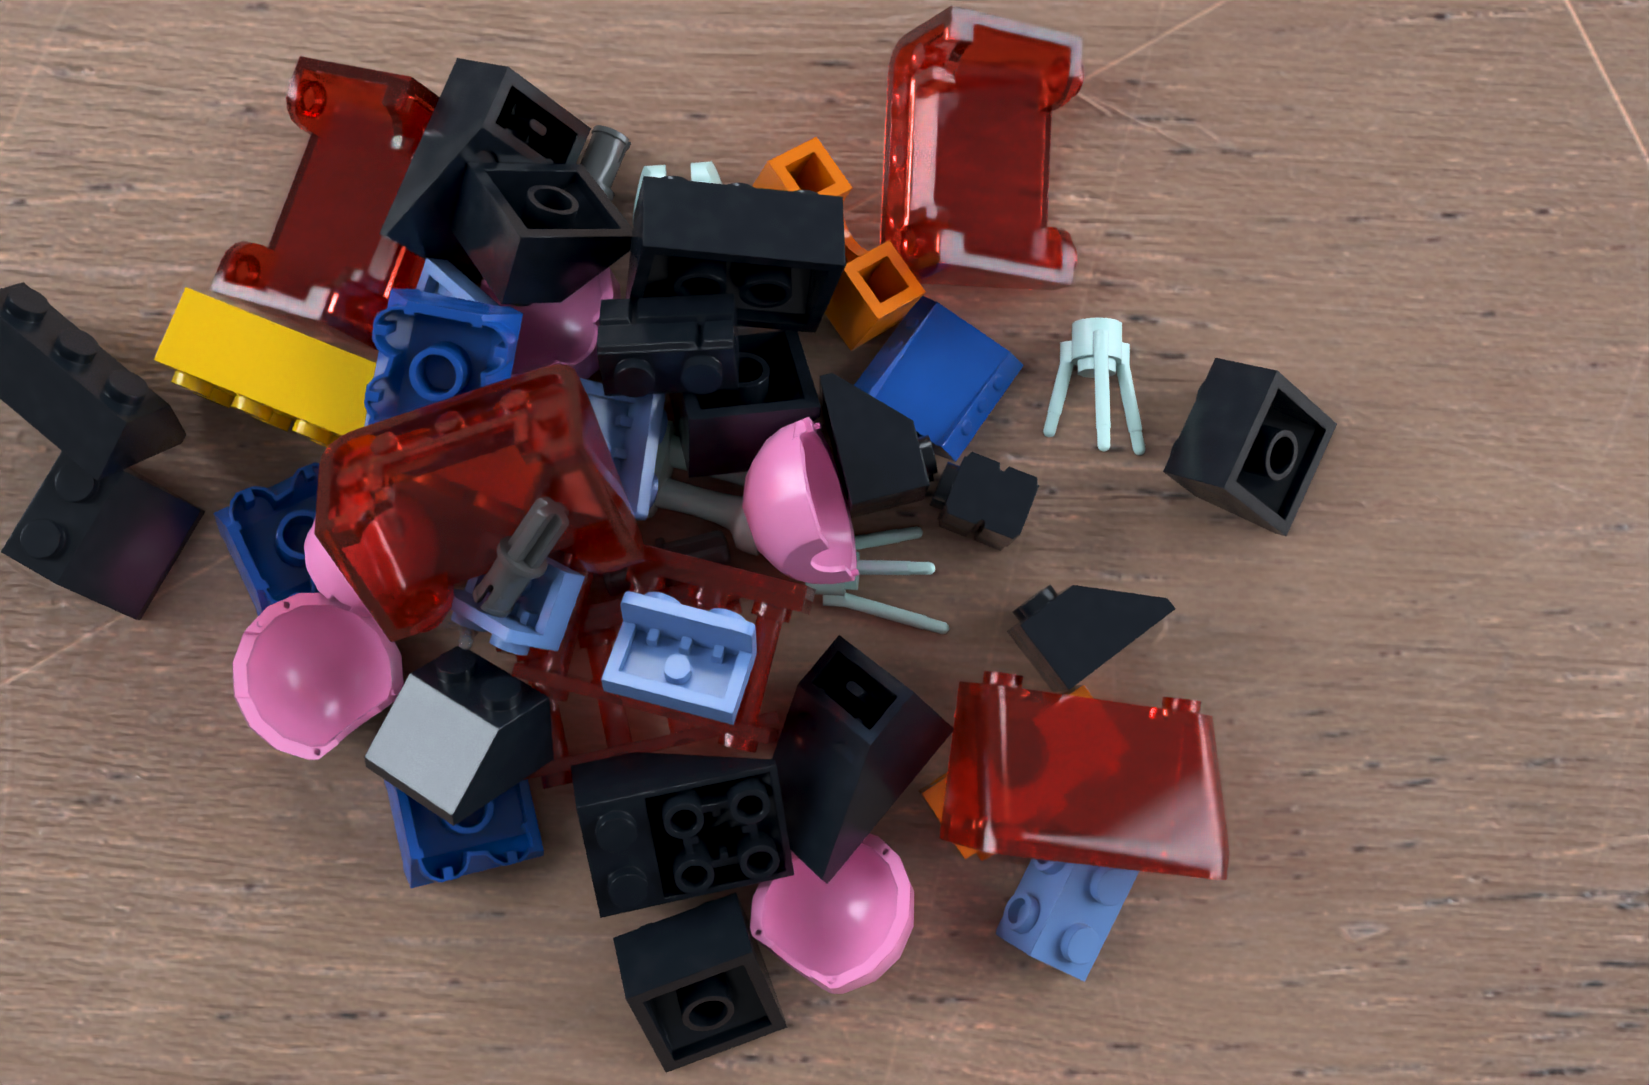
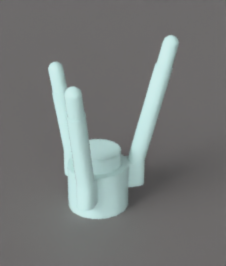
M1086 318L1072 323V341L1060 342V365L1043 429L1046 437H1053L1056 433L1073 367L1078 365V375L1095 378L1098 449L1105 452L1110 448L1109 377L1117 373L1133 451L1136 455H1143L1145 453L1143 429L1129 365L1130 344L1122 342V322L1111 318Z
M915 526L855 536L856 550L918 539L922 536L923 530ZM856 552V569H858L861 575H931L935 572V565L932 562L860 560V552ZM859 575L855 577L854 581L837 584H811L805 582L806 594L823 595V606L846 607L939 634H946L949 631V625L946 622L846 593V589L858 590Z

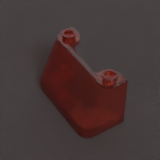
M950 6L906 33L897 42L892 52L888 69L880 245L890 240L920 284L1054 291L1073 285V273L1077 264L1076 247L1073 244L1070 233L1062 228L1047 227L1052 112L1067 104L1072 97L1078 94L1084 80V66L1081 62L1082 37Z
M300 56L288 86L286 104L291 120L311 136L268 248L249 241H241L232 245L222 257L209 290L241 305L347 342L379 351L372 340L373 323L377 312H381L388 307L391 289H416L425 264L424 260L379 233L440 97L410 76Z
M554 364L544 366L350 431L337 438L327 447L319 463L314 535L390 642L427 632L439 626L452 607L454 584L486 574L498 557L496 548L500 540L514 534L534 502L541 497H549L555 502L563 503L569 510V515L567 516L569 526L550 553L574 545L575 553L581 565L590 572L596 573L613 572L645 561L642 534L593 407L577 372L568 365Z
M984 671L982 683L959 681L953 726L955 730L952 734L939 839L979 851L1008 856L1204 879L1227 880L1230 847L1213 716L1200 714L1201 701L1163 697L1161 708L1023 689L1022 675L995 671Z

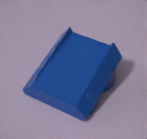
M391 289L388 307L374 318L372 340L379 352L374 377L366 386L364 406L367 413L364 427L368 430L468 449L496 452L523 313L510 306L486 304L423 292L419 289Z
M922 296L906 314L854 386L913 420L917 437L928 435L934 454L956 462L1024 365L1006 348L943 305Z
M336 456L322 463L314 462L297 469L292 477L268 488L252 486L239 491L231 499L230 506L214 513L220 535L230 552L258 616L268 606L297 593H320L306 569L304 542L316 516L334 497L352 489L347 475Z
M528 778L523 779L454 826L384 779L403 861V871L410 888L435 882H445L457 879L463 875L544 856V848Z

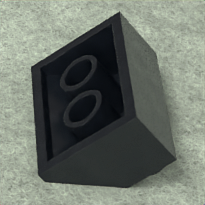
M643 176L634 212L625 299L638 300L639 298L734 294L738 326L816 333L846 266L843 197L820 195L811 190L782 191L754 188L745 183L725 185L688 181L679 176H664L661 178Z
M24 282L0 289V399L97 481L182 444L187 434L173 409L165 400L150 389L140 376L126 369L101 348L91 335L76 327L51 306L41 293L31 289Z

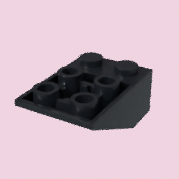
M457 58L379 234L426 261V258L448 260L477 285L483 276L450 229L467 162L576 164L591 128L510 67Z
M838 635L798 683L772 757L777 765L790 850L827 884L955 730L917 694L840 635Z
M632 752L571 765L576 810L600 918L794 875L775 759Z

